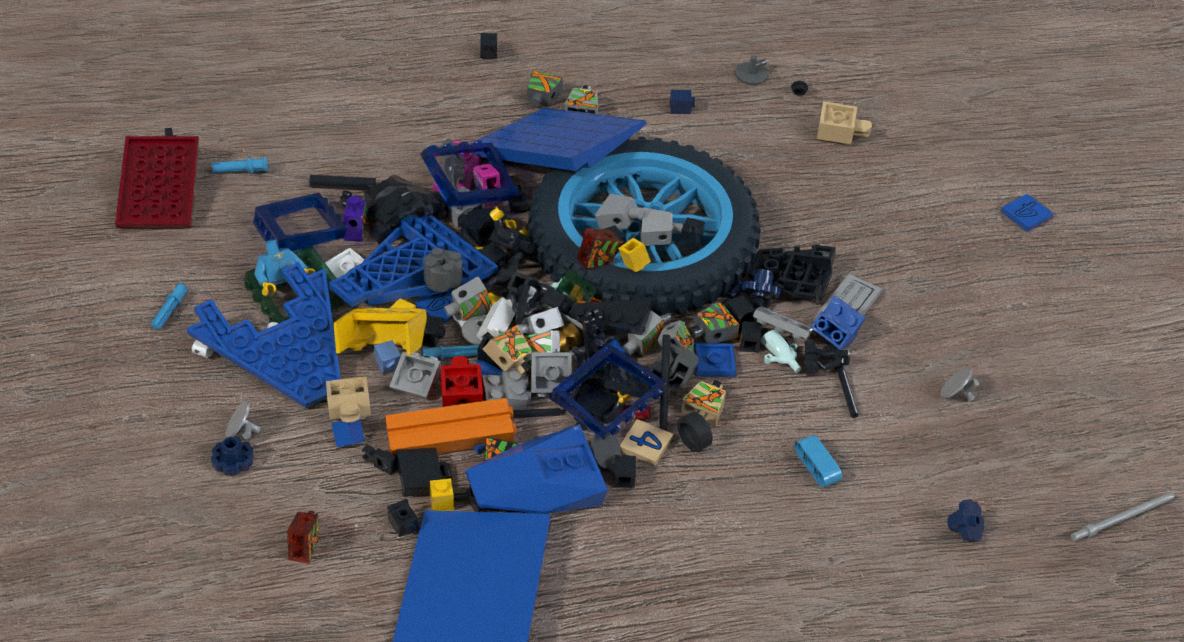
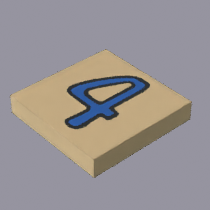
M637 419L620 444V452L636 456L637 459L656 466L672 441L673 434Z

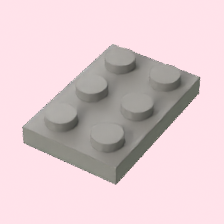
M763 306L757 308L753 317L757 318V322L764 325L772 324L775 326L774 329L783 333L785 331L793 333L792 336L799 340L808 339L814 331L811 326Z

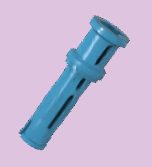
M264 156L261 159L249 157L243 161L212 162L213 174L248 171L250 174L255 171H265L266 173L268 172L267 156Z

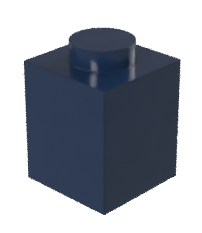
M671 90L670 114H691V108L695 107V97H692L691 90Z

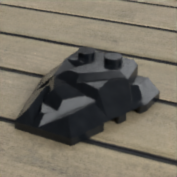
M395 174L369 188L364 193L370 233L379 245L393 232L390 225L420 207L427 216L442 207L441 203L431 192Z
M812 245V249L800 250V246H796L794 251H784L783 248L759 249L748 272V277L754 279L758 269L769 270L773 272L772 286L779 287L781 291L799 298L822 301L832 277L836 247Z

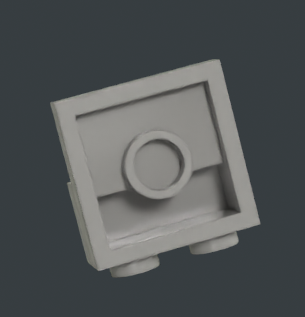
M403 351L390 383V389L428 400L432 387L436 385L439 378L441 362L432 356L426 358L417 352L407 355V352Z
M532 352L531 393H535V397H547V393H555V397H567V393H571L572 352Z
M512 370L503 371L502 376L482 374L484 401L507 398L508 406L512 405L513 410H525L527 403H530L531 392L526 391L528 377H524L519 371Z

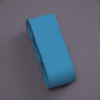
M816 435L794 443L798 457L820 487L823 488L842 481L841 469Z

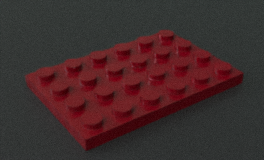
M125 136L115 221L116 228L192 227L199 136Z

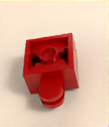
M456 356L452 358L451 365L440 366L442 407L483 401L481 364L470 365L467 357Z

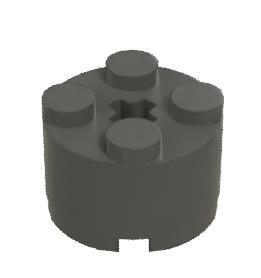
M434 248L424 258V282L427 283L429 289L437 292H447L449 288L453 287L454 290L461 285L462 258L459 252Z

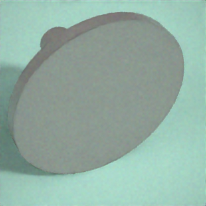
M963 368L948 379L942 387L940 395L946 399L960 392L970 402L975 397L970 391L979 386V382L974 379L968 383L972 376V370L970 368Z
M242 402L232 415L226 429V437H234L241 427H243L242 437L244 439H249L251 432L259 433L261 427L246 420L250 410L249 402Z

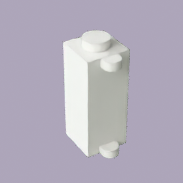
M502 297L491 306L476 337L482 341L484 335L496 337L507 331L515 315L512 310L511 300H506Z

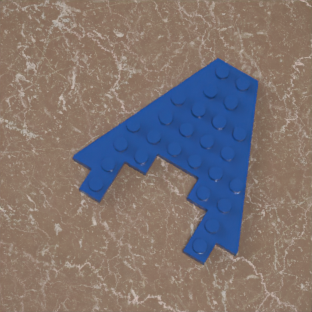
M299 262L282 269L283 277L298 297L283 304V308L290 319L261 332L255 330L249 319L230 327L212 299L194 307V311L201 322L187 327L188 335L305 408L327 399L326 381L341 379L325 269L308 275Z

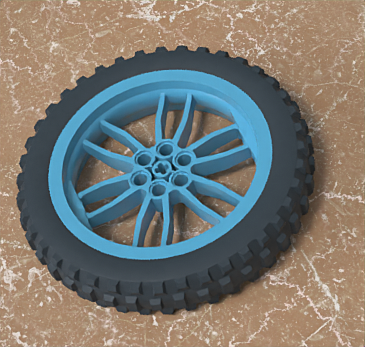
M638 137V140H630L628 138L591 168L580 167L577 171L551 167V172H547L543 176V180L538 184L535 195L531 200L528 216L529 238L535 244V257L542 263L544 272L547 274L551 273L550 279L553 282H559L562 278L570 281L567 287L562 286L563 289L572 291L576 284L586 294L590 295L588 296L589 298H595L603 302L652 299L653 306L651 311L662 316L667 313L670 314V312H677L680 315L686 313L689 308L694 310L703 308V303L705 302L709 304L716 302L718 295L723 297L727 295L730 287L737 281H741V278L747 274L756 257L760 243L761 224L758 223L759 212L755 209V199L751 198L752 192L747 186H744L743 179L740 176H734L735 171L729 166L724 167L720 159L710 158V154L704 150L701 152L695 151L694 146H681L678 141L672 140L668 143L662 142V138L646 140L645 137ZM628 188L637 207L671 212L672 223H683L684 225L688 217L705 222L704 231L716 232L715 234L704 232L701 245H705V247L685 258L682 257L678 248L672 242L680 243L681 234H672L670 244L645 246L651 262L637 272L624 265L620 251L613 257L611 263L604 262L600 266H598L597 260L599 255L596 254L593 260L594 267L587 268L591 255L589 254L588 243L584 247V256L577 257L583 238L576 230L586 231V228L594 229L592 233H595L599 229L595 214L602 204L587 202L607 192L609 195L624 196L618 189ZM639 188H653L660 191L652 202H645ZM673 193L681 196L670 203L663 204ZM693 202L709 218L696 215H681L679 213ZM574 215H582L593 218L574 217ZM642 218L634 219L628 228L619 229L624 236V244L632 238L641 242ZM660 248L672 261L662 263L655 249Z

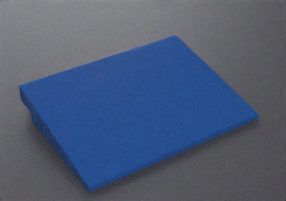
M424 510L393 642H529L550 528V514Z

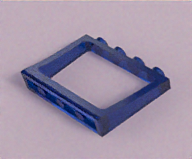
M478 140L470 145L468 142H461L458 146L448 143L440 148L437 145H431L420 153L449 208L509 201L519 194L492 142L484 143L483 140ZM476 152L485 153L489 163L500 173L501 188L458 192L435 159L438 156Z
M319 192L255 207L254 226L265 242L276 240L278 248H289L291 251H296L345 238L346 222H341L339 213L334 212L333 205H328V199L322 197ZM309 207H315L330 228L286 235L275 218Z
M608 343L553 389L550 399L577 418L602 440H605L610 434L613 437L617 435L622 429L621 425L624 422L629 424L636 417L635 413L638 410L643 412L649 406L648 401L651 399L657 400L662 395V389L667 382ZM606 362H612L643 380L652 388L612 423L604 426L568 394Z

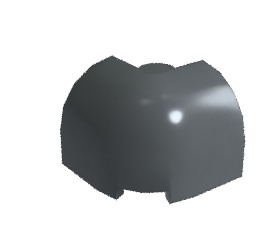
M671 342L669 392L678 391L686 386L699 362L698 356L688 348L683 350ZM662 351L658 359L652 363L647 374L657 379L660 383Z

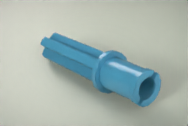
M178 283L173 292L167 296V301L151 322V326L155 330L161 329L175 308L180 306L181 299L188 292V288L184 284Z
M440 345V347L422 348V356L426 358L432 356L441 359V361H443V358H454L456 356L472 357L477 356L479 345L442 347Z

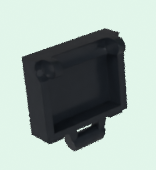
M436 448L401 449L396 451V467L399 471L403 497H408L410 494L412 496L430 495V481L452 479L449 463L438 461Z

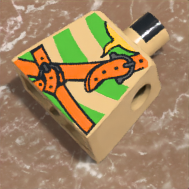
M517 325L492 338L483 348L503 371H508L515 367L523 375L531 368L525 359L532 353V350Z
M714 380L711 385L703 381L699 382L683 398L681 413L687 415L693 411L698 412L709 425L716 427L726 396L725 390L722 389V383L718 380Z

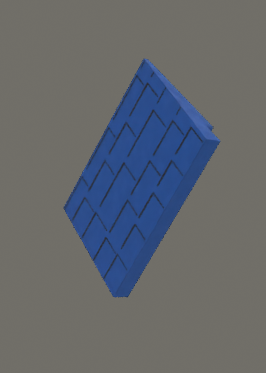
M543 108L470 144L474 156L577 171L580 167L591 168L647 125V122L640 119Z

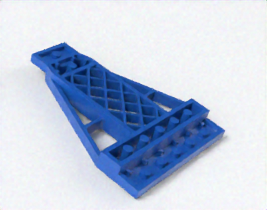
M413 214L400 220L399 226L360 265L350 269L345 275L330 281L329 288L351 307L362 302L369 306L398 299L438 293L429 289L427 285L414 287L420 283H426L424 282V258L434 248H442L443 250L459 252L461 254L462 283L460 286L476 277L483 280L497 273L498 265L431 214L421 217ZM400 236H405L410 240L396 248L391 246Z

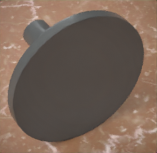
M751 56L750 62L741 63L736 67L735 75L743 83L750 85L761 84L768 78L769 73L765 67L767 62L765 59L757 61L756 56Z
M598 429L594 433L591 446L589 447L597 465L602 469H610L611 463H615V455H620V443L617 435L611 429Z

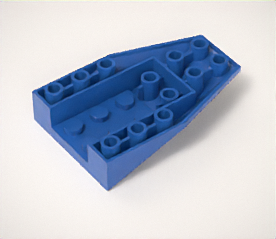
M580 424L518 444L465 471L479 507L549 514L602 505L608 492Z

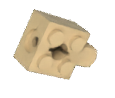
M823 101L817 139L851 144L853 135L861 137L870 136L872 123L867 120L856 119V106Z
M367 376L326 381L330 420L354 422L359 420V418L371 415Z

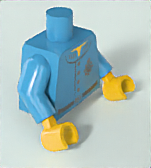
M270 240L265 242L267 253L258 256L254 275L260 286L264 287L262 294L267 296L269 291L272 295L276 291L275 285L286 282L282 275V269L299 262L308 275L316 271L308 269L305 263L289 248H278L277 241Z

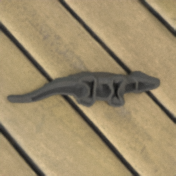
M447 138L439 148L444 156L441 162L444 171L443 177L457 209L462 210L463 201L457 185L459 181L466 178L463 171L466 162L460 155L456 143Z

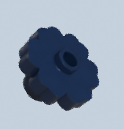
M758 269L754 275V280L745 281L742 285L743 291L760 298H778L781 292L779 287L772 286L773 272L764 269Z
M227 437L223 442L217 443L216 447L212 449L213 456L211 457V462L218 472L223 471L225 475H238L240 470L247 471L253 464V448L248 442L242 443L240 438Z
M972 499L962 500V502H959V510L950 514L947 519L949 529L959 533L964 541L967 540L969 543L981 540V532L984 531V518L981 516L982 510L978 502H973Z

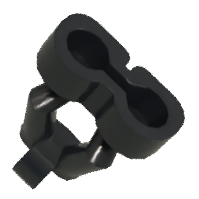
M805 341L806 375H815L817 366L826 372L841 365H849L850 352L848 350L823 351L817 349L813 341ZM817 355L822 358H832L834 360L826 364H823L817 358Z

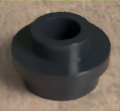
M798 80L792 83L791 89L795 95L802 96L808 91V85L804 81Z

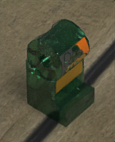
M572 270L566 273L556 291L562 294L565 292L575 298L578 303L591 302L596 294V288Z

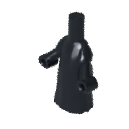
M523 284L517 288V298L515 297L516 292L509 290L507 298L512 302V310L517 315L515 323L518 325L523 323L524 318L532 316L535 311H542L545 305L544 302L537 301V304L533 307L536 299L539 297V292L529 285Z

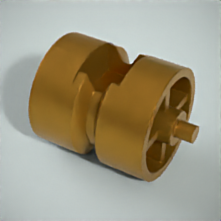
M570 322L554 330L559 331L560 352H568V350L580 345L582 342L579 330Z

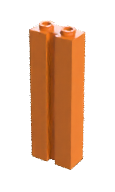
M507 398L385 415L390 453L396 459V451L401 449L436 448L437 454L474 449L476 445L486 444V437L514 443V435L517 434L516 423L511 421L513 417L512 405L508 406Z

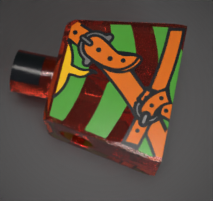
M586 228L577 259L585 269L610 264L613 262L616 252L619 251L618 248L624 242L619 240L611 230Z
M308 511L307 513L297 512L287 530L289 561L310 564L319 539V516L315 511Z

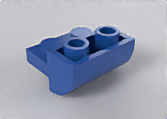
M834 296L824 312L821 311L811 328L842 350L849 346L858 336L857 332L866 320V317L838 296Z

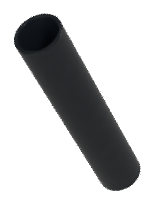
M310 174L309 185L310 187L368 190L376 185V178Z

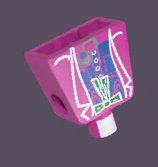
M491 164L474 167V188L478 196L485 199V207L501 203L500 173Z

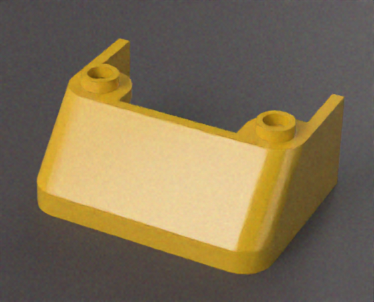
M411 308L353 309L334 322L336 353H341L347 348H351L352 351H359L367 344H380L393 340L395 345H402V348L406 349L407 355H412L422 347L427 319L426 310Z

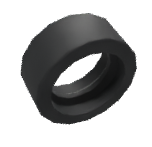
M693 411L678 419L679 435L683 443L692 452L697 453L712 444L713 436L710 426L701 414Z

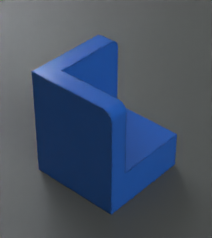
M360 418L354 422L339 421L332 423L337 447L365 441Z

